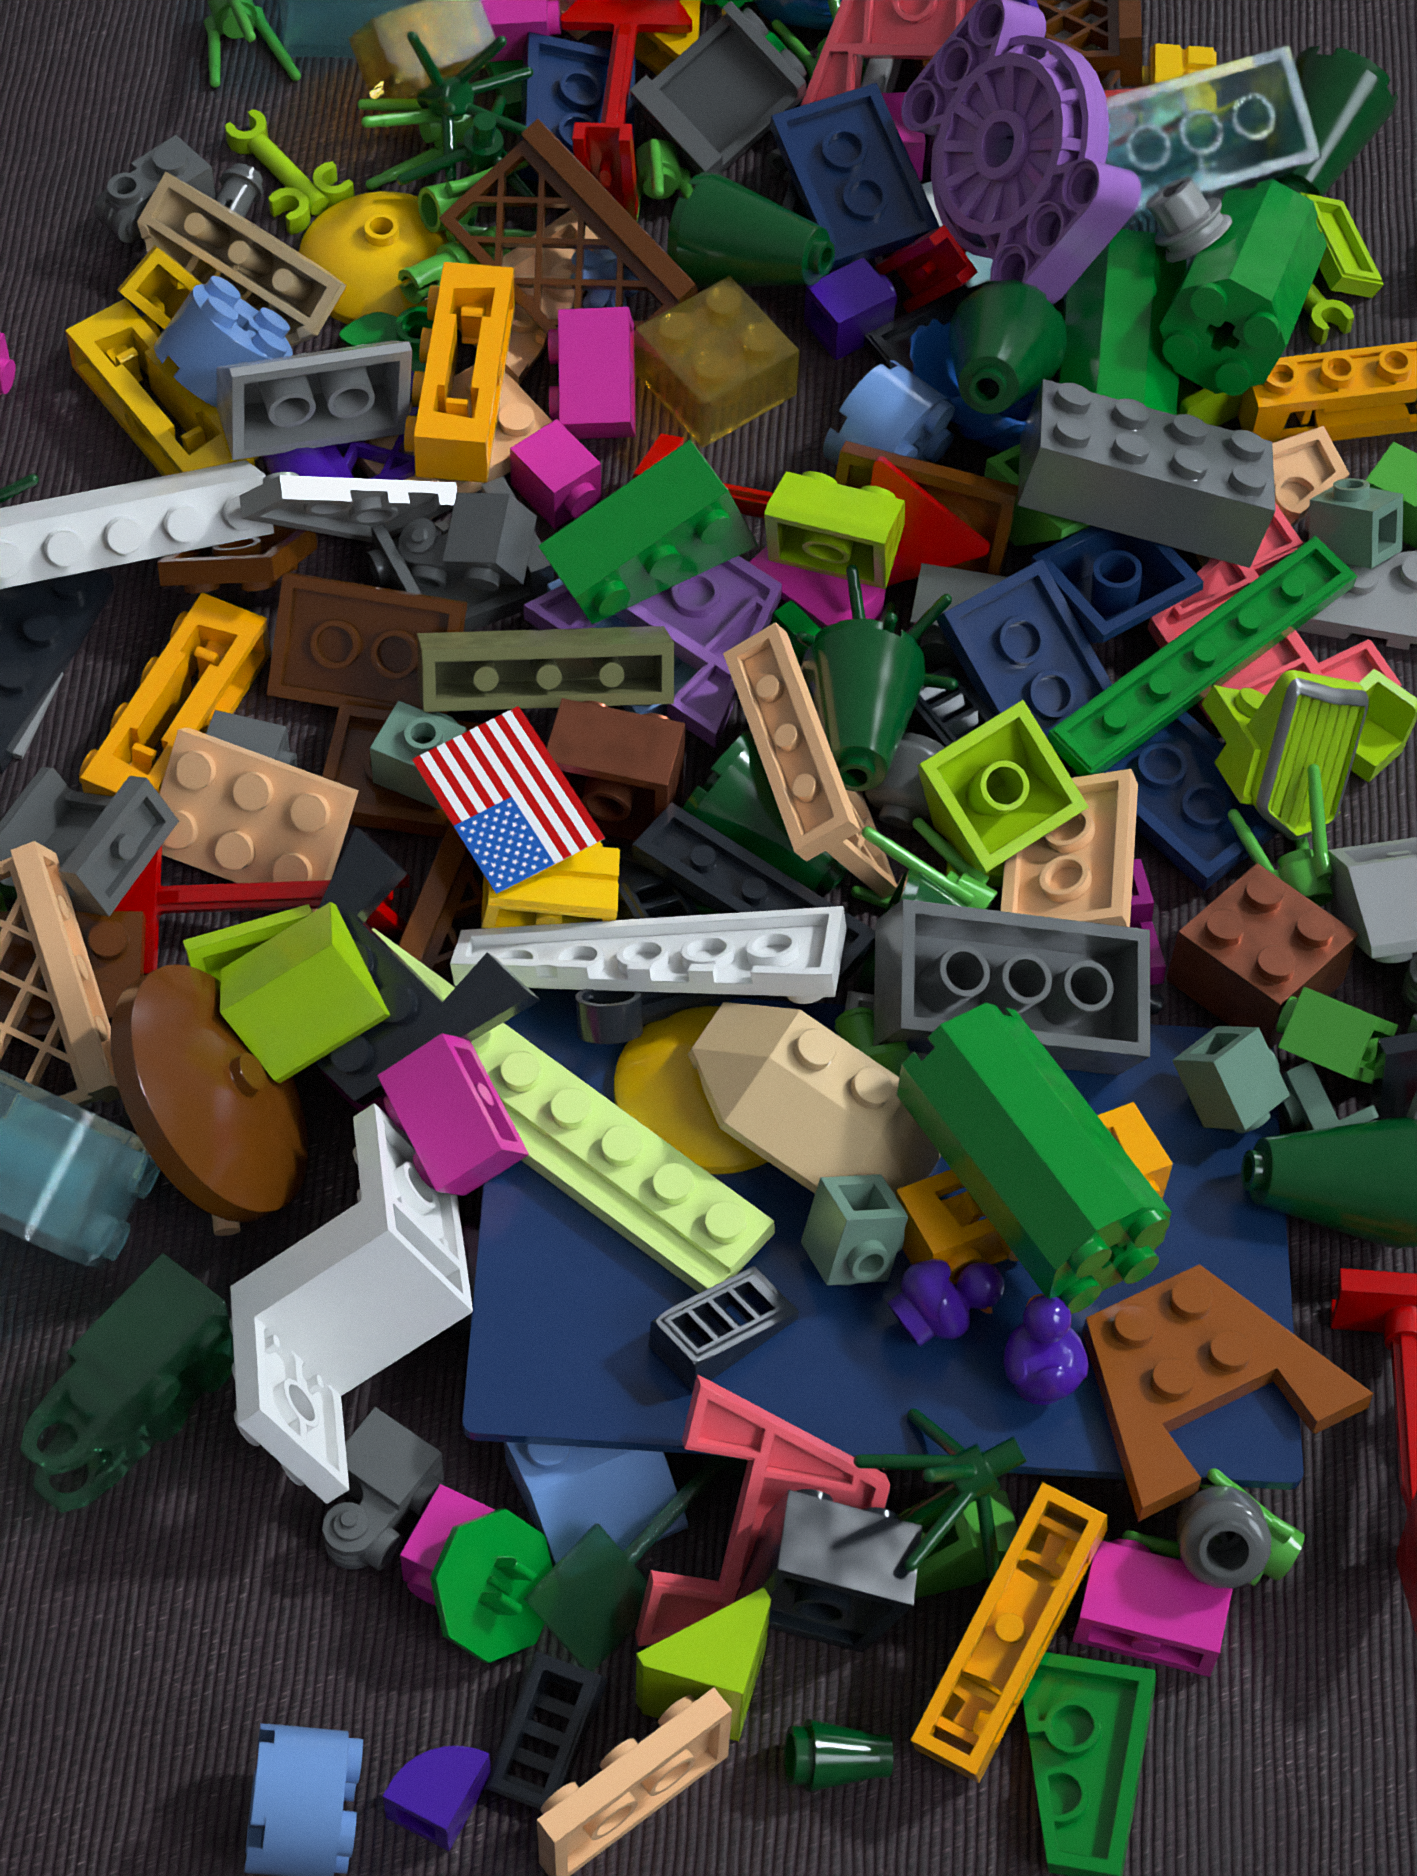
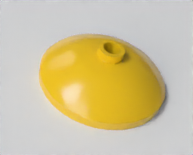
M382 191L356 195L326 209L311 223L305 232L300 244L299 253L320 265L347 285L329 316L345 324H350L365 315L375 312L387 313L398 317L408 308L416 306L427 307L428 298L419 304H412L406 299L399 285L411 279L400 281L398 280V273L405 267H411L436 255L437 248L449 241L445 231L433 233L424 226L419 213L418 196Z
M720 1006L694 1007L682 1010L666 1019L648 1023L643 1027V1033L640 1037L627 1043L618 1059L614 1075L615 1105L710 1174L736 1173L767 1163V1160L719 1128L703 1091L698 1069L693 1068L688 1056L689 1051Z

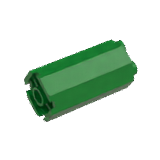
M1274 179L1259 182L1255 188L1240 191L1242 187L1226 190L1221 199L1222 207L1220 213L1230 215L1232 223L1219 239L1191 257L1159 326L1164 340L1163 355L1172 364L1174 372L1215 394L1225 393L1236 396L1243 394L1251 386L1265 383L1288 344L1327 247L1324 233L1322 231L1320 234L1316 222L1318 214L1314 201Z
M1120 229L1065 293L1063 318L1066 325L1067 346L1063 361L1058 369L1057 383H1075L1083 386L1089 392L1119 400L1124 398L1133 399L1141 402L1148 408L1176 415L1179 374L1174 372L1172 364L1163 355L1164 340L1159 326L1187 268V260L1184 259L1174 263L1167 262L1165 258L1167 248L1155 243L1157 233Z
M984 1003L940 1024L928 1037L935 1048L922 1061L914 1051L901 1064L897 1097L1048 1299L1059 1297L1066 1304L1067 1308L1070 1309L1071 1314L1087 1308L1099 1297L1102 1291L1121 1281H1124L1126 1284H1133L1150 1274L1159 1263V1257L1155 1254L1154 1250L1164 1241L1166 1230L1170 1224L1171 1210L1017 1011L1006 1008L1003 1015L996 1005Z

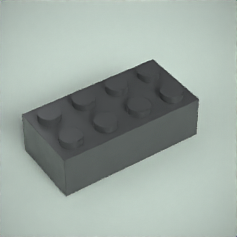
M1043 379L1020 437L1018 506L1250 568L1276 511L1272 441L1262 439L1257 434L1247 430L1232 431L1206 424L1192 415H1173L1148 408L1141 402L1133 399L1124 398L1119 400L1089 392L1083 386L1075 383L1060 384Z
M902 899L877 919L875 925L873 1046L904 1041L907 1043L910 1052L915 1051V1053L929 1054L935 1047L928 1037L940 1024L984 1003L996 1005L1003 1015L1006 1008L1016 1010L1061 1069L1120 1075L1150 1057V930Z

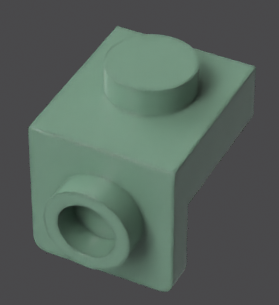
M1310 1061L1281 1075L1290 1096L1278 1104V1108L1290 1128L1299 1126L1302 1132L1368 1122L1379 1117L1374 1105L1338 1120Z

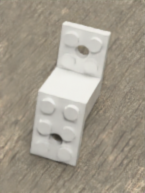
M375 1103L353 1117L356 1141L353 1156L359 1171L360 1189L357 1190L359 1202L230 1286L232 1318L229 1321V1325L233 1334L234 1348L232 1373L236 1386L237 1409L234 1412L236 1425L250 1444L254 1446L262 1445L281 1463L283 1470L295 1484L299 1486L306 1485L326 1504L349 1490L341 1396L473 1312L458 1196L436 1192L435 1189L430 1188L421 1179L413 1163V1155L416 1154V1151L409 1137Z

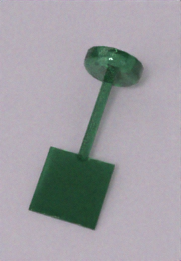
M708 1455L710 1459L623 1551L601 1525L595 1523L524 1598V1601L583 1669L593 1672L638 1624L648 1581L634 1564L722 1471H725L738 1482L743 1483L748 1460L722 1455Z

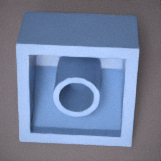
M504 1442L506 1465L537 1530L546 1536L550 1558L562 1582L688 1528V1522L664 1452Z

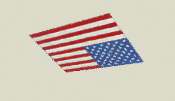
M519 706L412 759L496 894L605 839Z

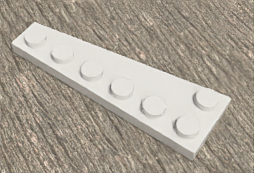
M835 906L461 930L450 966L455 986L463 980L488 952L496 957L528 988L787 996L794 1003L808 1004L816 1002L823 997H835L846 935L844 907Z

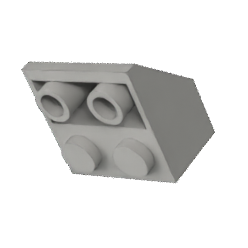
M1417 837L1328 850L1334 872L1329 877L1334 896L1330 901L1331 915L1359 934L1356 945L1368 956L1374 958V960L1383 963H1399L1411 959L1412 953L1417 952Z

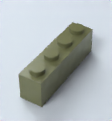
M665 626L417 633L418 695L423 712L513 709L517 706L520 709L559 708L562 698L579 702L597 701L607 706L674 704V642Z

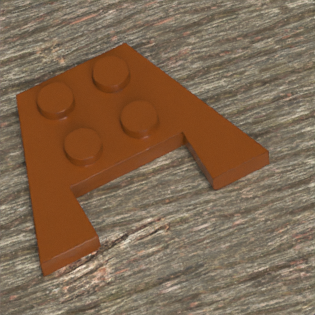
M1200 1264L1086 1317L1082 1331L1138 1522L1198 1491L1201 1477L1169 1432L1273 1381L1312 1434H1316L1368 1408L1374 1394Z

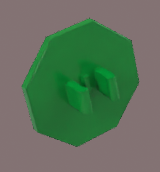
M498 1509L453 1526L430 1576L443 1637L484 1663H491L536 1644L558 1594L546 1536L507 1509Z

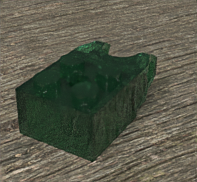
M164 1253L150 1265L67 1351L71 1368L52 1386L26 1423L21 1452L24 1457L37 1465L33 1486L35 1492L60 1513L88 1505L116 1484L158 1440L161 1442L170 1440L185 1423L188 1409L205 1391L208 1393L216 1391L230 1376L232 1364L234 1363V1348L225 1300ZM53 1424H61L51 1443L43 1452H40L36 1444L42 1430ZM84 1464L87 1465L89 1471L88 1479L79 1490L71 1493H60L50 1486V1476L76 1469Z

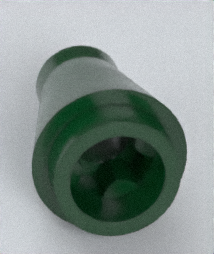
M806 1719L803 1726H789L786 1732L784 1767L787 1782L789 1785H803L806 1792L872 1778H889L893 1768L892 1739L889 1734H872Z

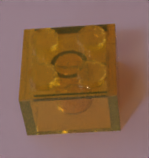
M423 0L370 19L348 38L371 99L387 96L389 98L411 99L417 96L421 88L428 87L431 83L407 39V34L410 31H415L418 34L442 77L455 76L495 40L481 0Z
M730 276L638 326L635 330V373L703 448L792 398L797 393L799 349Z

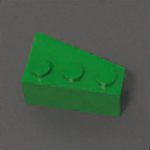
M688 440L538 545L555 573L592 625L759 546L730 492L691 440Z

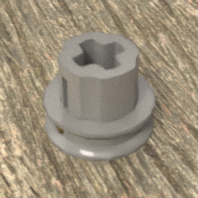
M1185 176L1172 181L1156 192L1147 202V208L1161 228L1155 237V243L1166 248L1165 258L1167 262L1182 261L1197 254L1219 239L1232 223L1230 215L1220 212L1222 207L1221 200L1219 198L1206 200L1192 176Z

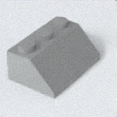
M386 341L362 344L353 347L301 353L216 367L217 410L232 460L285 453L296 448H317L404 434L410 406L412 366L410 342Z

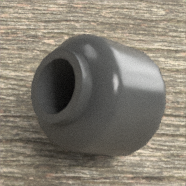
M914 733L903 734L885 780L877 787L864 792L869 803L880 811L878 816L880 821L903 830L914 829L912 823L915 818H921L925 822L932 821L917 765L944 749L943 745L923 735Z
M1212 1486L1197 1492L1183 1505L1176 1521V1540L1186 1569L1200 1582L1215 1588H1237L1250 1583L1264 1570L1271 1555V1533L1260 1505L1248 1493L1233 1487Z

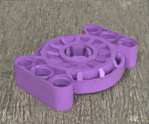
M978 0L908 88L903 98L901 116L904 125L909 130L935 136L931 163L934 203L942 224L947 227L959 246L973 255L993 259L990 269L991 281L1017 280L1036 286L1047 295L1046 299L1051 304H1055L1134 214L1141 198V184L1138 176L1133 171L1105 164L1109 141V116L1106 96L1096 71L1085 57L1064 43L1044 38L1046 20L1039 8L1014 0Z

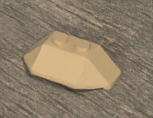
M168 172L164 173L137 220L141 237L146 242L147 253L156 245L189 271L202 284H206L211 276L221 277L239 291L240 299L258 311L261 308H268L276 312L290 326V330L285 338L291 347L314 338L319 334L347 286L320 265Z
M723 1002L688 1053L693 1068L698 1069L703 1091L719 1128L813 1193H816L820 1177L881 1174L895 1195L896 1189L928 1178L941 1157L935 1146L897 1097L899 1077L802 1010Z

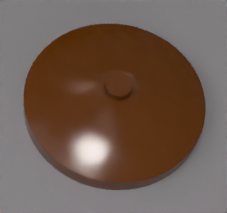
M175 964L158 968L130 984L121 994L113 1013L110 1037L111 1056L123 1104L147 1152L164 1175L181 1193L203 1210L219 1218L234 1222L258 1220L290 1203L299 1192L305 1178L308 1163V1134L305 1115L296 1084L292 1076L281 1083L275 1082L220 1013V980L202 970L186 965Z

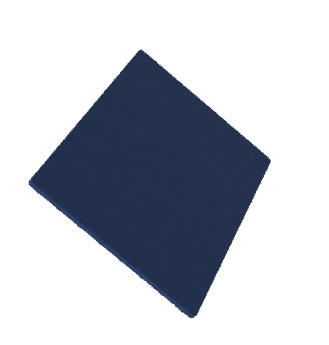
M529 988L540 1001L503 1023L615 1104V1069L618 1059L629 1041L616 1044H596L578 1038L575 995L581 990ZM746 998L725 1001L729 1003L799 1009L835 1034H837L834 1027L836 1025L835 1020L845 1011V1005L798 1004L792 1001ZM718 1003L711 1006H721L722 1003ZM1150 1024V1057L1120 1075L1062 1069L1096 1115L1132 1102L1135 1103L1173 1163L1163 1196L1164 1203L1172 1213L1164 1241L1154 1250L1155 1254L1159 1257V1263L1155 1269L1138 1282L1126 1284L1124 1281H1121L1102 1291L1099 1297L1087 1308L1071 1314L1070 1328L1081 1339L1087 1354L1089 1365L1087 1377L1083 1379L1072 1394L1048 1405H1037L1023 1399L1015 1390L1014 1385L1007 1379L1003 1363L1007 1339L1016 1327L1023 1323V1312L1029 1299L1034 1295L1043 1294L1020 1261H1011L1008 1258L992 1264L1000 1271L1004 1279V1292L1002 1298L996 1305L992 1306L993 1313L987 1314L980 1309H970L969 1329L962 1336L953 1340H942L934 1336L919 1347L887 1304L889 1300L902 1292L901 1281L904 1272L912 1265L903 1249L896 1254L888 1281L856 1283L853 1285H826L801 1244L815 1193L769 1162L746 1171L730 1174H711L774 1220L775 1233L739 1273L755 1266L799 1311L796 1321L716 1376L711 1382L854 1458L859 1454L949 1455L907 1418L908 1411L916 1408L965 1449L978 1443L984 1452L1014 1436L1027 1462L1006 1473L1126 1480L1082 1333L1086 1317L1200 1264L1294 1334L1286 1214L1254 1203L1250 1190H1245L1241 1182V1165L1246 1151L1253 1150L1260 1138L1280 1135L1278 1105L1269 1112L1270 1118L1265 1124L1249 1132L1236 1133L1233 1129L1203 1127L1172 1060L1213 1028ZM942 1156L929 1177L951 1169ZM522 1160L483 1185L462 1429L464 1435L471 1440L716 1455L684 1449L682 1436L693 1392L649 1347L651 1321L673 1306L699 1293ZM964 1187L958 1189L957 1191L939 1197V1199L941 1201L944 1199L946 1200L948 1198L966 1192L967 1190ZM986 1216L981 1217V1218H979V1221L982 1220V1219H985V1218H987V1217H986ZM752 1291L744 1296L761 1315L771 1311ZM733 1305L726 1308L741 1326L749 1322ZM714 1318L707 1322L720 1336L728 1333ZM696 1331L689 1334L699 1347L707 1344ZM1274 1381L1169 1432L1201 1477L1200 1485H1214L1207 1478V1472L1212 1468L1221 1471L1240 1487L1292 1490L1301 1483L1304 1470L1300 1416Z

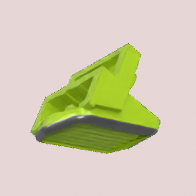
M1289 670L1281 674L1267 695L1251 688L1237 690L1213 685L1201 704L1227 743L1214 763L1238 801L1242 804L1254 805L1259 814L1288 839L1298 840L1312 834L1307 769L1309 765L1317 764L1320 768L1321 786L1323 788L1326 827L1330 826L1341 813L1339 810L1368 710V695L1361 684L1313 673Z

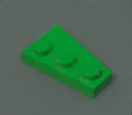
M1045 1652L1023 1695V1703L1049 1873L1066 1876H1123L1156 1685L1155 1670Z

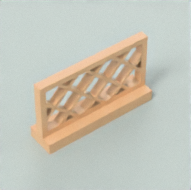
M775 622L724 652L723 655L793 850L806 862L826 851L883 899L894 892L897 883L886 854L862 836V829L869 826L876 830L862 791H848L845 789L789 636Z
M36 841L10 850L12 857L0 861V881L12 876L18 895L6 921L0 919V927H2L0 931V963L15 934L32 941L37 956L25 981L0 970L1 979L21 988L5 1022H0V1061L13 1036L40 1049L23 1084L0 1073V1082L19 1091L8 1115L0 1119V1137L98 1100L110 1102L121 1097L111 1056V1026L65 880L58 872L60 864L55 852ZM23 916L29 932L19 928ZM42 976L47 992L37 988ZM33 994L51 1002L56 1017L44 1042L17 1030ZM61 1036L67 1053L56 1049ZM52 1055L70 1063L78 1090L54 1099L35 1090ZM31 1097L43 1102L27 1108Z

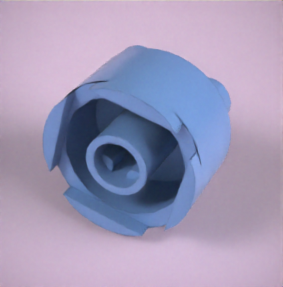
M211 276L206 284L196 285L155 342L154 349L162 364L169 355L179 367L173 377L182 386L203 401L217 408L216 367L292 356L293 352L285 338L290 330V326L279 314L268 308H261L258 311L240 299L239 291L231 283L221 277Z
M890 360V369L883 364L874 367L846 398L839 412L848 418L839 433L829 428L824 441L823 454L832 463L838 465L840 450L845 441L926 462L930 460L935 463L943 457L953 441L954 434L946 428L954 414L955 407L950 399L895 360Z
M260 1723L256 1750L258 1751L257 1768H255L253 1775L244 1873L272 1876H334V1873L347 1874L349 1857H352L356 1812L343 1811L344 1801H354L356 1784H359L363 1739L349 1738L348 1731Z

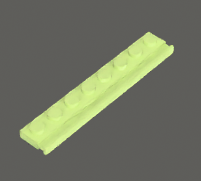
M372 928L444 1000L454 990L455 987L375 928ZM505 1023L498 1025L471 1042L529 1153L522 1161L698 1293L737 1275L775 1233L773 1219Z

